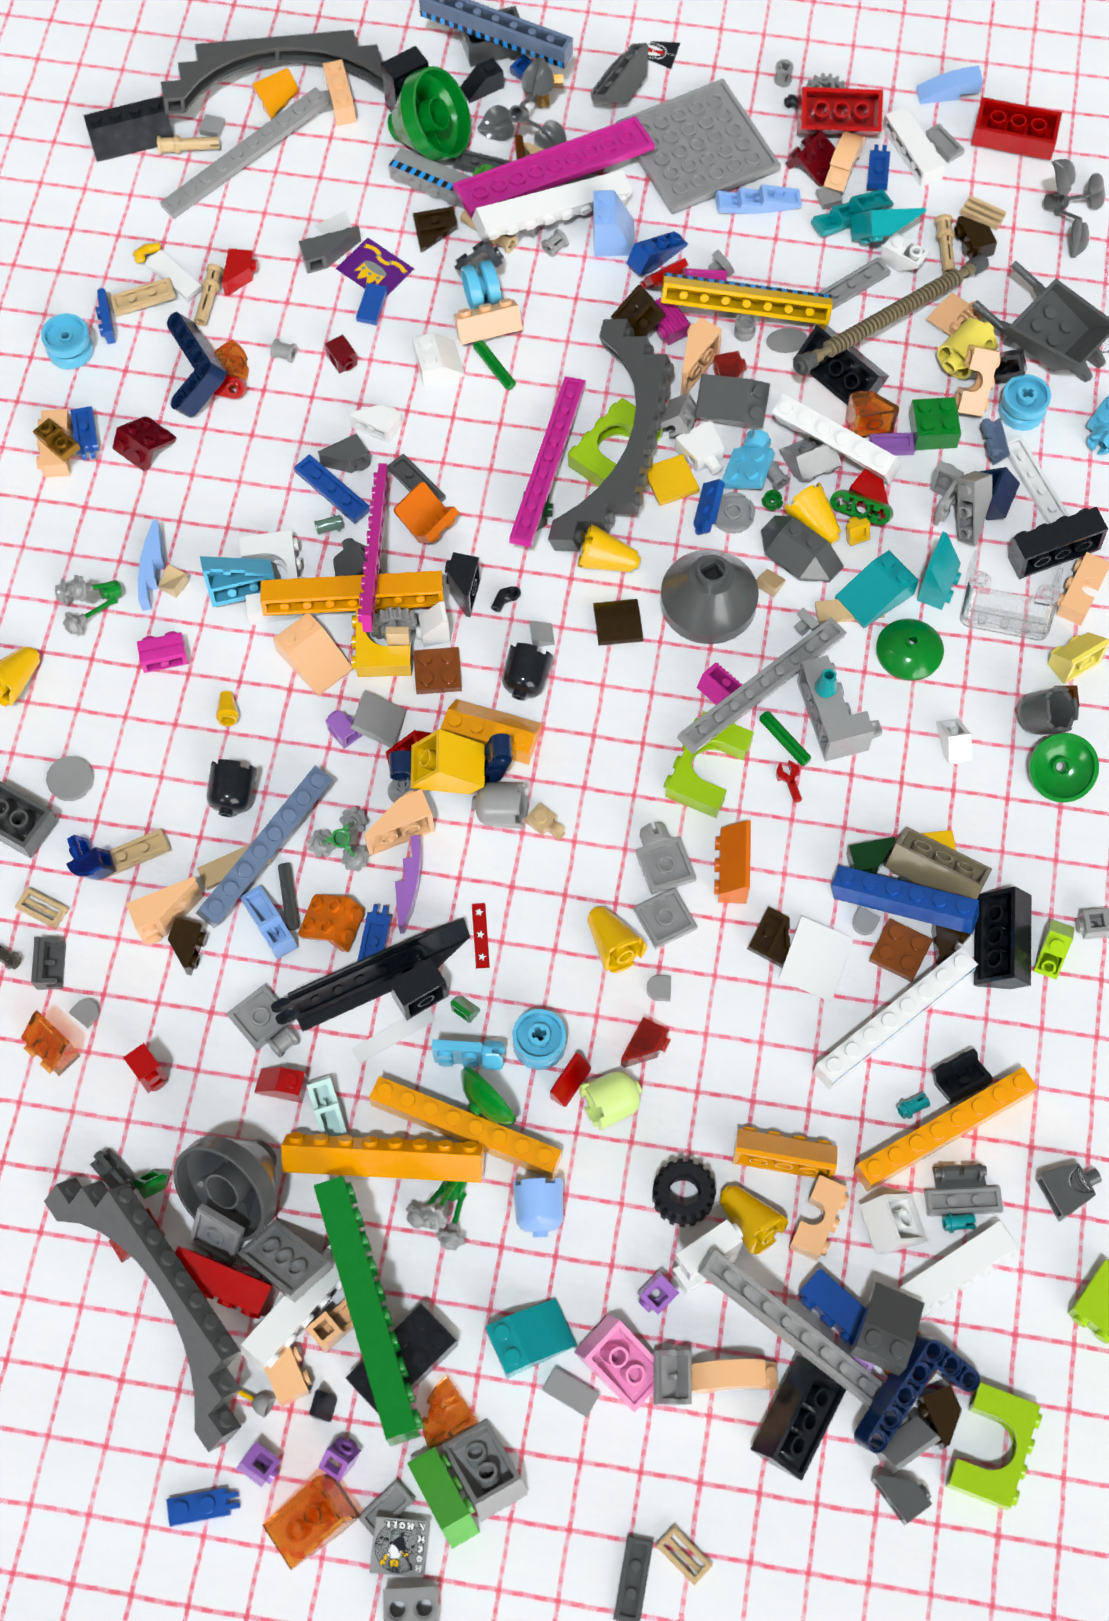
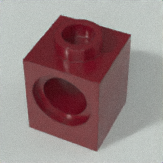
M343 334L324 343L326 355L339 374L349 371L358 365L356 352Z

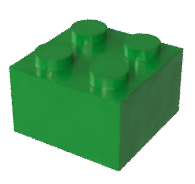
M955 397L912 400L908 415L915 451L957 448L961 437V428Z

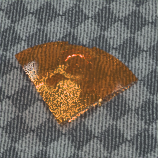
M234 340L228 341L214 351L225 368L226 374L241 377L247 382L249 376L248 358L243 348Z
M445 1376L431 1392L427 1403L430 1405L428 1417L424 1416L422 1420L424 1426L423 1435L430 1449L456 1438L478 1423V1420L449 1377Z

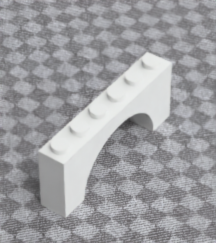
M784 393L772 411L777 421L796 433L806 434L828 445L881 478L888 485L891 484L901 467L897 457Z

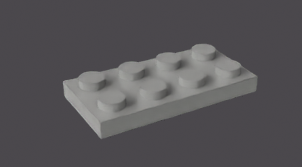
M276 1219L237 1253L242 1261L294 1303L334 1268L327 1258Z

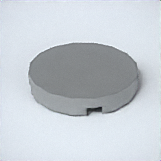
M729 492L722 494L715 525L718 529L732 534L747 530L754 522L755 507L753 502L749 501L742 493Z
M67 756L58 759L50 766L46 776V783L50 792L58 797V799L75 801L85 796L86 792L91 789L94 776L85 760L76 756Z

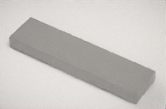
M877 257L819 293L831 295L833 310L890 276L891 270Z

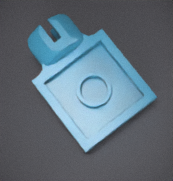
M1109 396L1105 398L1086 426L1092 431L1087 440L1090 450L1093 452L1098 445L1101 446L1097 452L1098 455L1109 453Z
M751 429L747 433L743 445L740 448L733 449L722 481L725 483L724 489H762L775 455L774 450L769 448L771 439L768 433L760 429L756 431Z
M433 1039L432 1053L434 1062L444 1067H451L453 1064H463V1067L477 1068L478 1065L488 1070H501L504 1063L503 1057L500 1056L505 1054L504 1042L486 1040L482 1044L481 1042Z

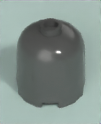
M1062 686L1029 693L1022 699L1019 705L1018 716L1020 723L1029 733L1036 735L1071 731L1073 722L1078 720L1079 716L1076 698H1071L1067 692L1069 689Z

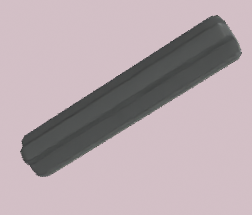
M282 863L278 865L286 927L290 931L297 930L300 926L292 870L289 863Z

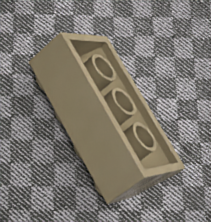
M906 827L896 842L885 865L893 874L904 876L914 884L976 900L992 871V868L909 827Z

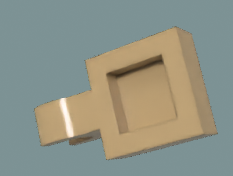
M540 802L524 818L525 823L542 836L548 831L556 839L560 840L566 834L564 832L565 827L556 822L558 820L557 815Z

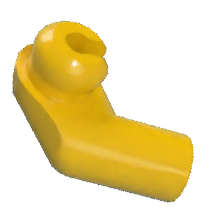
M160 242L143 244L134 250L135 262L143 263L146 261L145 255L158 252L161 249Z

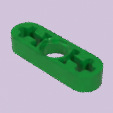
M845 489L833 493L830 499L831 505L835 510L861 519L867 518L869 522L878 525H884L893 518V509L890 505ZM843 495V500L848 502L853 500V502L840 505V500L837 498ZM859 501L866 503L867 511L865 513H860L857 510V503ZM884 509V514L887 517L880 519L881 515L874 512L871 516L869 514L872 510L879 512Z

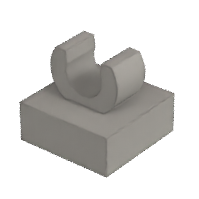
M719 249L712 254L715 262L711 263L708 268L711 270H727V276L730 277L735 272L731 263Z
M804 607L797 613L801 620L794 628L801 636L805 635L809 629L814 631L820 626L818 621Z

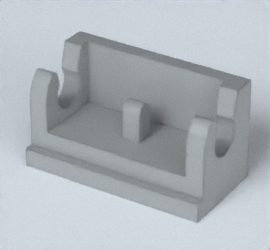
M689 392L669 400L661 417V428H666L670 425L675 427L676 430L669 432L671 437L682 433H690L696 419L694 417L696 403Z
M670 1349L653 1351L654 1405L676 1406L692 1404L691 1350L675 1351Z

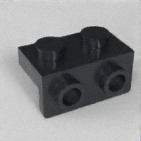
M974 1048L961 1053L958 1057L947 1063L940 1064L933 1070L934 1084L950 1104L993 1082L992 1075L980 1063L978 1053Z

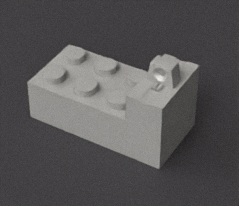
M828 655L802 661L797 679L798 687L825 762L869 751L872 739L881 736L883 732L879 720L870 721L868 711L851 715L850 705L848 702L845 703L843 698L844 690L841 682H837L838 690L832 697L823 698L816 693L814 688L815 682L824 670L832 669L837 675L835 664L833 662L830 663Z

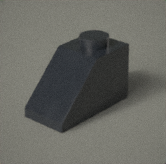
M494 57L476 65L460 86L469 104L504 88L503 70Z

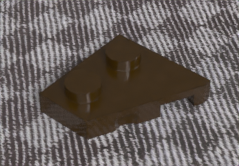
M453 206L413 213L420 253L426 251L457 229Z
M768 906L752 936L747 950L783 968L790 948V937L788 934L790 917Z

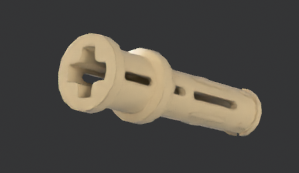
M160 135L157 136L159 155H162L163 152L179 154L184 150H220L219 136L180 138L178 135L162 138Z
M464 210L460 216V221L476 230L472 218ZM505 234L495 240H490V242L494 245L498 244L504 248L505 252L510 253L516 247L518 237Z
M949 214L939 215L934 220V224L937 226L936 240L940 243L942 274L955 269L952 244L955 233L951 225L953 217Z
M217 264L207 265V274L201 283L203 291L194 317L195 324L199 326H206L215 293L220 290L219 282L223 276L224 269Z

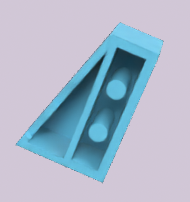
M200 556L212 607L246 600L245 595L261 593V580L275 579L270 559Z

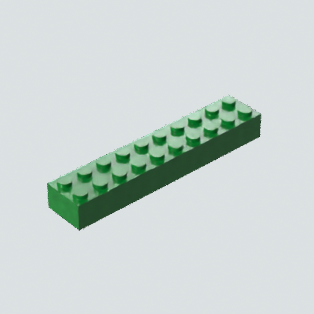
M343 1176L313 1185L385 1439L390 1447L421 1437L419 1429L424 1428L418 1409H413L412 1403L416 1402L410 1382L405 1383L404 1377L409 1376L402 1356L398 1357L397 1352L401 1351L395 1331L390 1332L389 1327L394 1324L387 1305L383 1306L382 1304L383 1301H386V1296L380 1280H375L379 1273L373 1256H368V1252L372 1251L368 1236L365 1231L361 1232L360 1229L365 1227L358 1206L354 1207L353 1205L358 1203L351 1182L346 1183Z

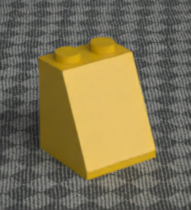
M441 729L411 745V788L460 794H472L483 788L485 783L484 744Z

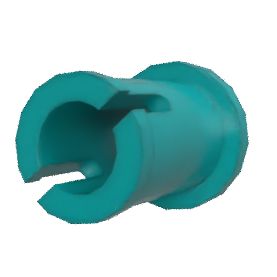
M921 1092L907 1101H900V1104L897 1105L899 1115L903 1119H911L913 1114L930 1107L928 1097L923 1098L926 1094Z
M947 1213L946 1216L942 1217L944 1231H949V1233H954V1230L976 1229V1225L973 1224L976 1223L974 1213L960 1215Z

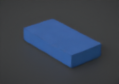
M367 283L356 315L357 322L377 325L388 292L387 286Z

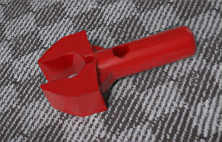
M788 760V767L791 771L790 775H788V773L783 771L782 764L779 763L775 775L777 781L783 780L787 783L794 803L801 802L802 797L795 781L796 776H800L799 766Z

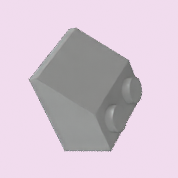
M812 437L779 449L793 476L803 482L812 481L816 478V475L831 473L836 467L841 466L838 451Z
M906 1416L886 1449L881 1453L875 1454L888 1473L893 1475L941 1439L918 1416L912 1420L909 1416Z

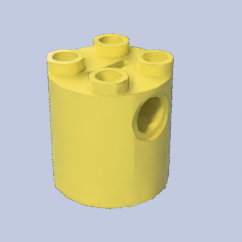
M970 317L961 324L937 350V358L943 369L958 379L969 378L976 371L964 366L969 344L994 348L995 350L999 347L993 333L994 327L989 322L983 323Z

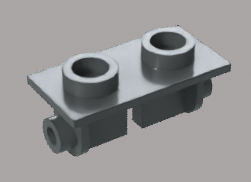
M110 1148L104 1153L100 1150L93 1156L96 1160L90 1164L91 1167L110 1189L126 1183L130 1185L133 1191L137 1188L133 1182L135 1177Z
M981 1163L965 1166L940 1165V1167L932 1168L936 1190L987 1187L985 1181L987 1168L981 1165Z

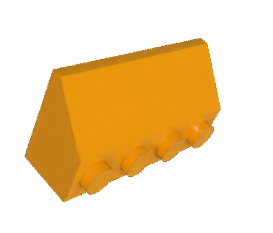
M456 699L447 709L440 729L482 743L484 748L491 736L500 733L508 734L511 736L512 760L529 765L543 723Z
M752 1127L738 1129L732 1164L816 1179L821 1175L830 1180L837 1169V1146L832 1145L829 1141L817 1140L816 1143L807 1141V1138L803 1136L782 1137L781 1133L769 1131L765 1134L757 1132L758 1130Z

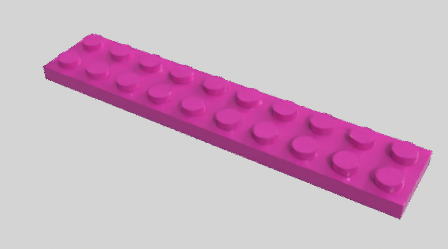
M634 116L453 183V190L470 218H472L476 208L553 188L654 150L655 143L638 118Z

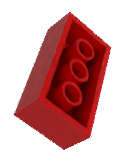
M802 87L798 92L797 134H816L822 130L825 135H843L846 131L859 136L877 137L882 132L883 90Z
M982 97L971 145L1051 160L1057 141L1062 112Z
M177 1246L175 1254L205 1298L214 1299L215 1296L218 1298V1304L237 1309L238 1306L242 1308L240 1313L251 1318L260 1319V1316H267L271 1311L279 1293V1290L271 1283L191 1249Z

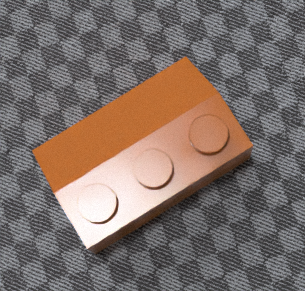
M751 820L723 827L720 830V835L715 836V850L719 851V858H715L714 872H719L718 880H714V894H718V903H747L750 889Z

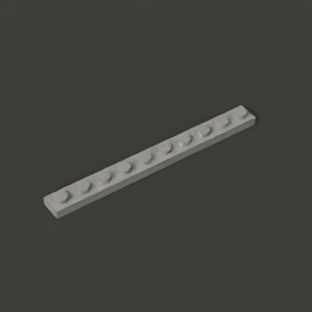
M315 87L160 202L161 207L173 219H176L329 105V99Z
M832 617L680 732L677 739L694 754L799 673L802 661L818 658L843 639L847 632Z
M716 1249L708 1251L697 1271L699 1274L867 1407L871 1406L883 1387V1382Z

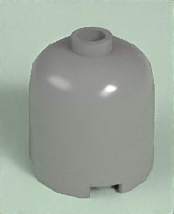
M525 782L485 783L484 787L478 790L477 796L472 798V810H476L479 821L484 825L523 829L525 825L522 823V818H525L528 814V796L523 794V789L527 788V784Z

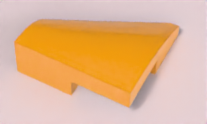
M288 68L252 83L253 90L261 100L263 109L271 120L276 117V113L281 107L285 108L288 105V101L299 93L295 80Z

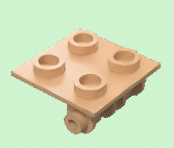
M951 292L926 320L948 335H951L969 317L981 321L983 316L972 307L975 301L969 304Z

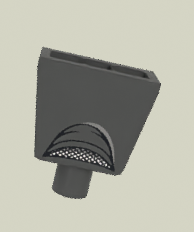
M1078 1163L1043 1172L1035 1179L1059 1222L1090 1201L1096 1195L1092 1186L1102 1182L1101 1175L1096 1168L1084 1173Z

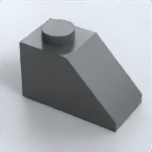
M357 433L318 451L320 463L327 468L353 473L363 470L370 465L369 453Z
M877 1475L871 1480L903 1525L908 1524L932 1505V1502L929 1500L931 1494L923 1484L918 1485L916 1481Z

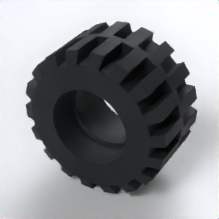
M683 1158L677 1159L676 1163H673V1161L668 1162L666 1167L663 1166L659 1170V1174L654 1179L652 1189L654 1208L656 1212H660V1217L663 1220L668 1219L669 1224L673 1226L677 1223L680 1224L679 1227H685V1224H690L691 1227L696 1225L697 1221L702 1222L705 1216L711 1212L715 1201V1180L710 1177L711 1172L708 1169L704 1170L703 1164L700 1162L694 1164L693 1159L683 1162ZM677 1181H688L697 1188L699 1197L697 1201L690 1205H680L670 1197V1186Z

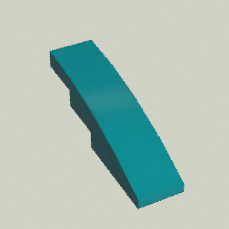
M884 190L852 196L848 203L832 206L829 213L813 216L810 223L819 235L824 237L850 228V215L870 210L889 209L894 203Z

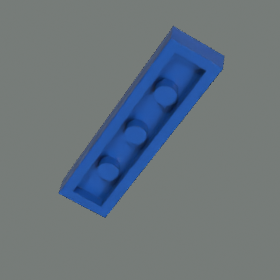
M310 454L294 467L297 475L354 524L370 511V506Z

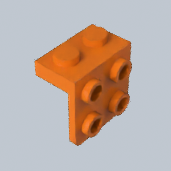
M424 482L418 483L394 507L396 516L419 543H434L437 541L444 528L453 525L456 521L454 518L459 514V511L454 506L444 507Z
M315 894L312 897L298 935L302 939L328 941L340 951L349 952L365 909L350 897Z

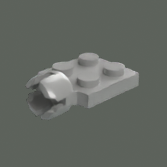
M654 822L656 827L654 830H652L651 824L640 829L639 836L643 847L636 849L635 853L651 895L695 882L697 878L681 837L672 838L662 822Z

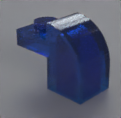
M73 835L67 838L69 853L73 860L66 863V865L74 875L91 880H101L116 872L109 850L98 847L92 849L89 839Z

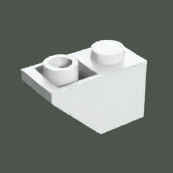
M895 232L883 245L881 260L885 265L896 271L916 269L924 262L930 251Z

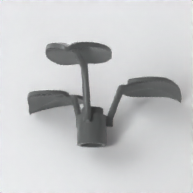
M544 58L535 59L523 73L521 80L522 88L525 92L532 93L531 96L521 102L520 105L512 106L509 110L502 105L491 107L477 127V130L488 138L506 140L514 133L512 122H525L540 130L534 136V145L547 149L567 141L564 128L557 121L547 120L542 127L528 119L529 110L525 105L536 94L539 96L547 95L554 86L553 72Z
M1058 159L1051 162L1055 170L1058 192L1045 195L1044 207L1046 210H1055L1056 214H1063L1074 219L1071 229V258H1075L1088 246L1089 228L1086 222H1082V217L1066 212L1063 209L1068 207L1069 200L1089 198L1090 208L1099 209L1102 207L1105 201L1104 180L1100 173H1094L1088 181V194L1068 196L1071 186L1075 182V167L1070 160Z

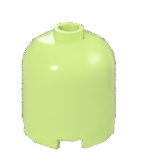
M612 1072L581 1084L579 1087L580 1097L585 1096L588 1104L584 1108L593 1126L595 1128L599 1126L600 1131L632 1116L640 1106L639 1094L642 1093L641 1086L637 1080L633 1081L625 1072Z

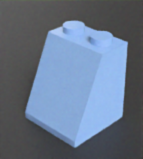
M614 190L593 191L594 257L629 256L635 244L634 219Z

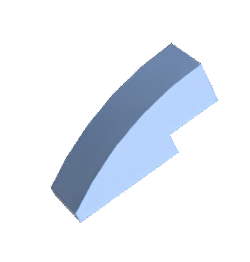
M978 65L953 70L917 85L916 90L920 104L955 101L960 99L961 94L979 93L983 84L980 67Z
M261 885L240 896L276 959L298 948L293 936Z

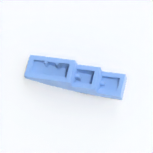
M762 184L759 190L740 187L737 193L717 191L715 194L717 212L759 214L781 212L802 207L800 191L796 188Z
M158 520L152 521L140 558L138 601L142 611L151 610L149 590L158 589L156 570L165 569L162 533Z

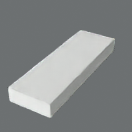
M161 249L145 261L146 266L159 278L170 277L174 291L187 302L203 290L202 285Z

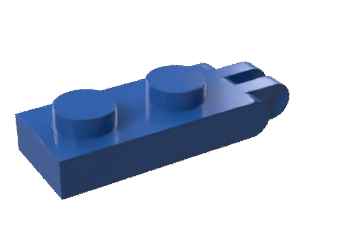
M875 144L874 150H870L866 189L887 190L891 151H887V145H883L882 151H878L879 145Z
M99 288L97 290L99 307L95 308L98 320L102 321V324H98L101 337L105 336L107 344H114L116 340L108 297L105 289Z
M92 406L70 410L74 439L81 448L77 451V454H81L82 460H87V452H90L91 459L96 458L95 451L99 450Z
M721 479L703 483L693 522L697 535L709 533L712 524L716 523L725 486Z
M374 904L372 912H367L357 962L386 949L392 917L388 915L389 906L383 905L382 914L378 913L379 904Z
M221 1488L166 1499L169 1527L230 1516V1510L241 1508L240 1502L229 1504V1499L239 1497V1491L228 1493V1488Z

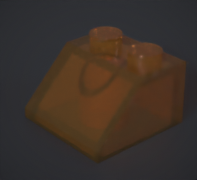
M858 391L850 394L845 417L848 430L862 438H867L870 434L893 433L899 407L873 391Z
M36 1010L21 1036V1039L26 1044L23 1049L32 1058L37 1055L42 1060L40 1065L49 1074L54 1071L60 1076L80 1057V1054L71 1042Z

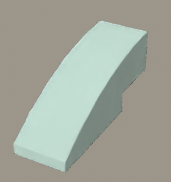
M330 1075L306 1082L320 1132L328 1136L348 1135Z

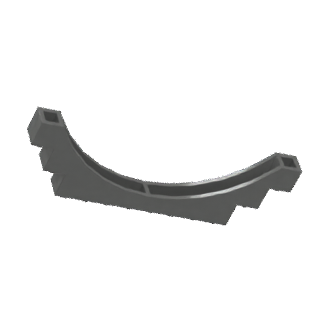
M354 30L195 44L196 61L178 63L180 80L161 82L165 115L186 113L198 97L216 83L236 73L273 64L304 63L323 66V63L342 60L345 72L366 80L384 92L381 63L384 61H381L377 44L357 46Z
M603 319L599 338L605 350L621 362L631 376L636 402L633 429L626 449L613 471L603 483L579 505L552 521L548 540L555 551H580L581 543L585 539V532L588 531L591 524L609 533L610 525L614 522V514L638 515L639 508L643 505L644 487L648 484V470L652 467L653 449H656L657 446L656 436L657 432L661 429V415L665 411L666 394H669L670 391L669 381L670 377L674 374V365L667 354H654V347L650 344L647 336H634V329L631 328L628 319Z
M76 1177L56 1184L44 1200L56 1221L78 1223L101 1232L119 1244L141 1266L156 1286L170 1310L181 1336L189 1363L194 1392V1431L208 1453L226 1444L241 1428V1425L228 1407L229 1402L237 1395L241 1388L227 1368L241 1350L128 1183L111 1190L107 1189L102 1180L82 1187Z

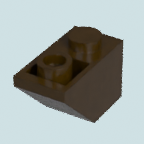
M959 216L954 227L955 237L959 238L962 244L964 254L969 259L978 254H984L986 257L993 256L997 240L990 227L967 217Z
M175 917L168 941L186 974L192 976L193 970L199 966V952L201 947L206 945L208 933H206L203 924Z
M934 925L931 932L935 963L940 965L957 950L954 948L959 943L963 945L971 934Z
M951 1385L922 1396L918 1400L920 1405H917L921 1418L923 1420L927 1419L930 1428L941 1439L934 1444L935 1446L938 1445L940 1450L950 1445L962 1411Z

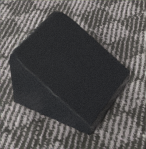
M319 1389L315 1390L309 1412L310 1416L313 1419L331 1422L337 1397Z

